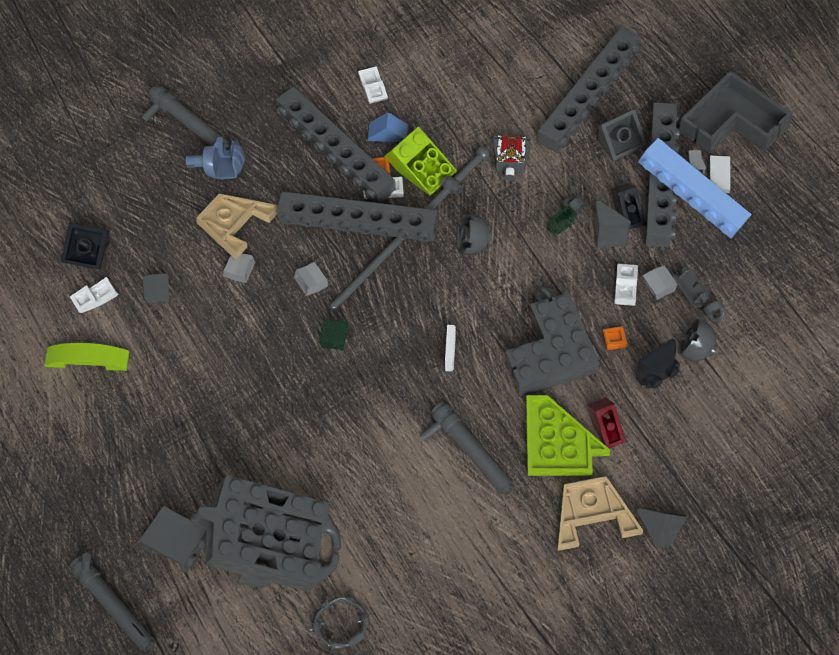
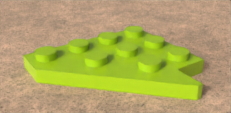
M526 395L528 476H592V456H610V449L548 395Z

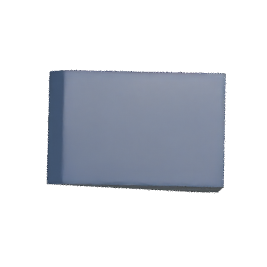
M386 113L369 123L368 141L401 142L408 135V124L390 113Z

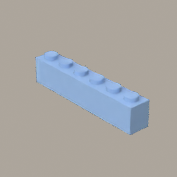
M659 138L644 152L638 161L646 170L656 176L660 182L668 186L676 195L680 196L730 238L738 232L752 215Z

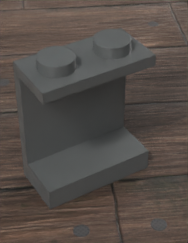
M163 506L139 542L142 549L150 553L153 549L180 564L182 571L186 573L189 568L195 566L198 560L197 556L201 550L206 549V530Z

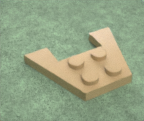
M218 194L199 214L197 224L236 260L247 248V242L234 237L236 232L252 215L270 223L277 215L278 205Z
M606 476L564 484L558 551L579 547L576 526L616 519L621 538L643 534V529Z

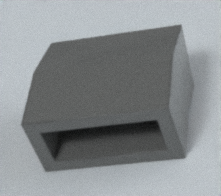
M168 274L143 276L144 299L148 304L169 302Z

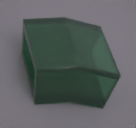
M570 205L550 218L547 222V229L556 237L574 224L575 217L577 216L576 212Z
M324 319L319 341L322 348L343 351L349 322Z

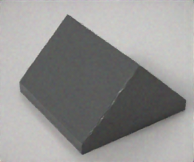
M635 109L629 110L599 125L598 141L612 161L647 145Z
M600 200L596 202L594 216L597 248L626 246L629 239L631 221Z

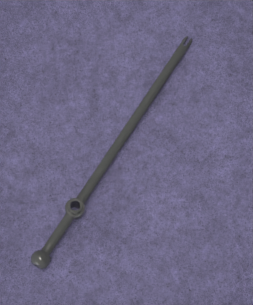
M480 146L476 150V156L454 178L445 176L440 183L444 189L424 209L434 210L449 194L458 196L463 190V186L460 184L462 180L481 161H487L490 158L491 151L489 148ZM396 237L330 304V309L336 310L405 239Z

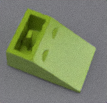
M419 126L384 156L400 174L429 196L441 186L440 183L445 176L451 177L457 172L454 166Z

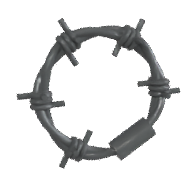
M352 592L347 597L326 599L323 602L318 599L321 606L314 617L312 628L308 629V631H315L316 635L331 649V654L335 648L340 649L347 646L352 648L363 640L368 622L370 621L369 616H374V614H367L354 597H351ZM334 602H345L349 605L348 610H350L351 605L358 607L361 613V620H357V623L363 622L362 631L359 630L346 643H336L333 640L334 635L328 640L323 637L320 630L321 625L325 624V622H319L320 613L329 607L331 610H334L331 606Z

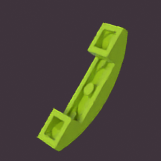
M64 343L47 347L44 366L66 368V364L105 366L106 370L127 371L130 352L129 350L103 344Z

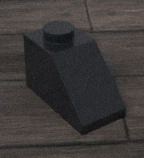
M626 183L611 188L617 212L631 221L630 230L646 225L637 187Z

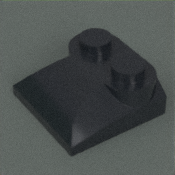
M69 223L61 263L100 270L105 250L110 243V231Z
M674 339L669 340L639 359L636 380L640 385L654 389L660 386L666 378H673L679 373L680 363L676 360V341Z

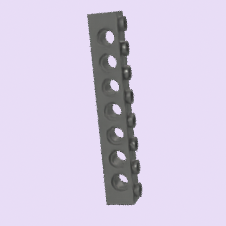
M621 26L539 129L537 143L556 153L561 148H565L569 137L577 133L580 123L587 120L591 109L598 106L603 94L606 95L611 88V84L619 79L621 71L624 68H628L632 57L639 54L642 47L640 45L641 36Z
M294 86L276 99V111L279 116L285 117L293 129H298L306 141L309 140L313 143L315 149L319 153L322 152L331 164H335L344 176H348L355 187L365 190L364 193L369 200L381 203L396 190L395 179Z
M653 103L650 146L659 138L678 154L679 144H675V141L679 140L680 128H676V124L680 123V112H677V104ZM649 172L645 246L670 247V241L675 239V228H672V223L676 221V211H672L673 206H676L677 195L673 194V190L660 182L651 172Z
M290 192L281 193L276 210L279 222L287 225L296 224L304 227L312 226L344 232L353 231L362 234H377L383 237L393 236L401 239H417L423 242H435L439 226L438 210Z

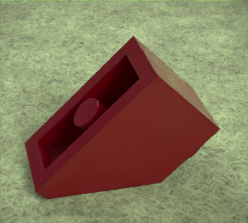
M605 397L587 404L592 424L602 443L609 449L625 443L626 440L615 403Z

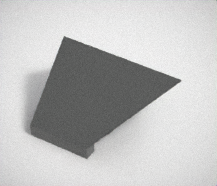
M637 509L654 544L660 548H669L688 518L652 509Z

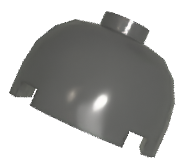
M463 214L460 220H463L462 226L458 225L456 234L457 248L461 247L459 253H480L485 249L488 242L491 241L492 232L482 217Z
M696 319L685 333L687 337L685 341H681L678 349L679 355L691 361H700L708 355L712 356L717 349L714 329L703 320Z

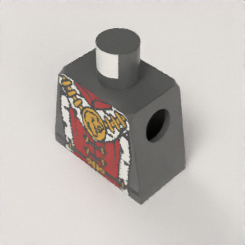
M493 135L496 172L504 173L505 180L513 181L516 179V174H523L525 172L530 153L531 137Z

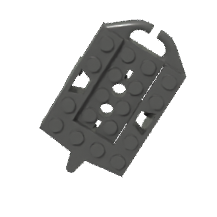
M226 475L218 485L211 507H200L190 518L193 524L206 530L205 564L224 571L240 574L238 582L245 585L263 588L271 583L290 588L310 591L329 576L338 565L339 555L336 554L331 555L327 565L322 566L318 563L322 533H327L331 537L332 549H341L339 532L328 514V502ZM244 502L251 504V506L244 505ZM286 513V514L298 516V517H301V518L309 519V520H312V521H316V524H315V523L308 522V521L296 519V518H293V517L285 516V515H283V514ZM240 524L247 525V526H246L245 528H243V527H240ZM253 529L259 533V536L254 534ZM273 535H276L280 541H277ZM290 537H292V538H295L296 540H295V541H292V540H289V539H290ZM255 562L264 563L267 567L255 564Z

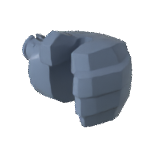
M217 137L214 145L204 147L203 155H187L186 165L187 168L203 167L205 174L211 178L233 179L241 172L246 156L239 142L232 140L231 150H226L223 147V137Z

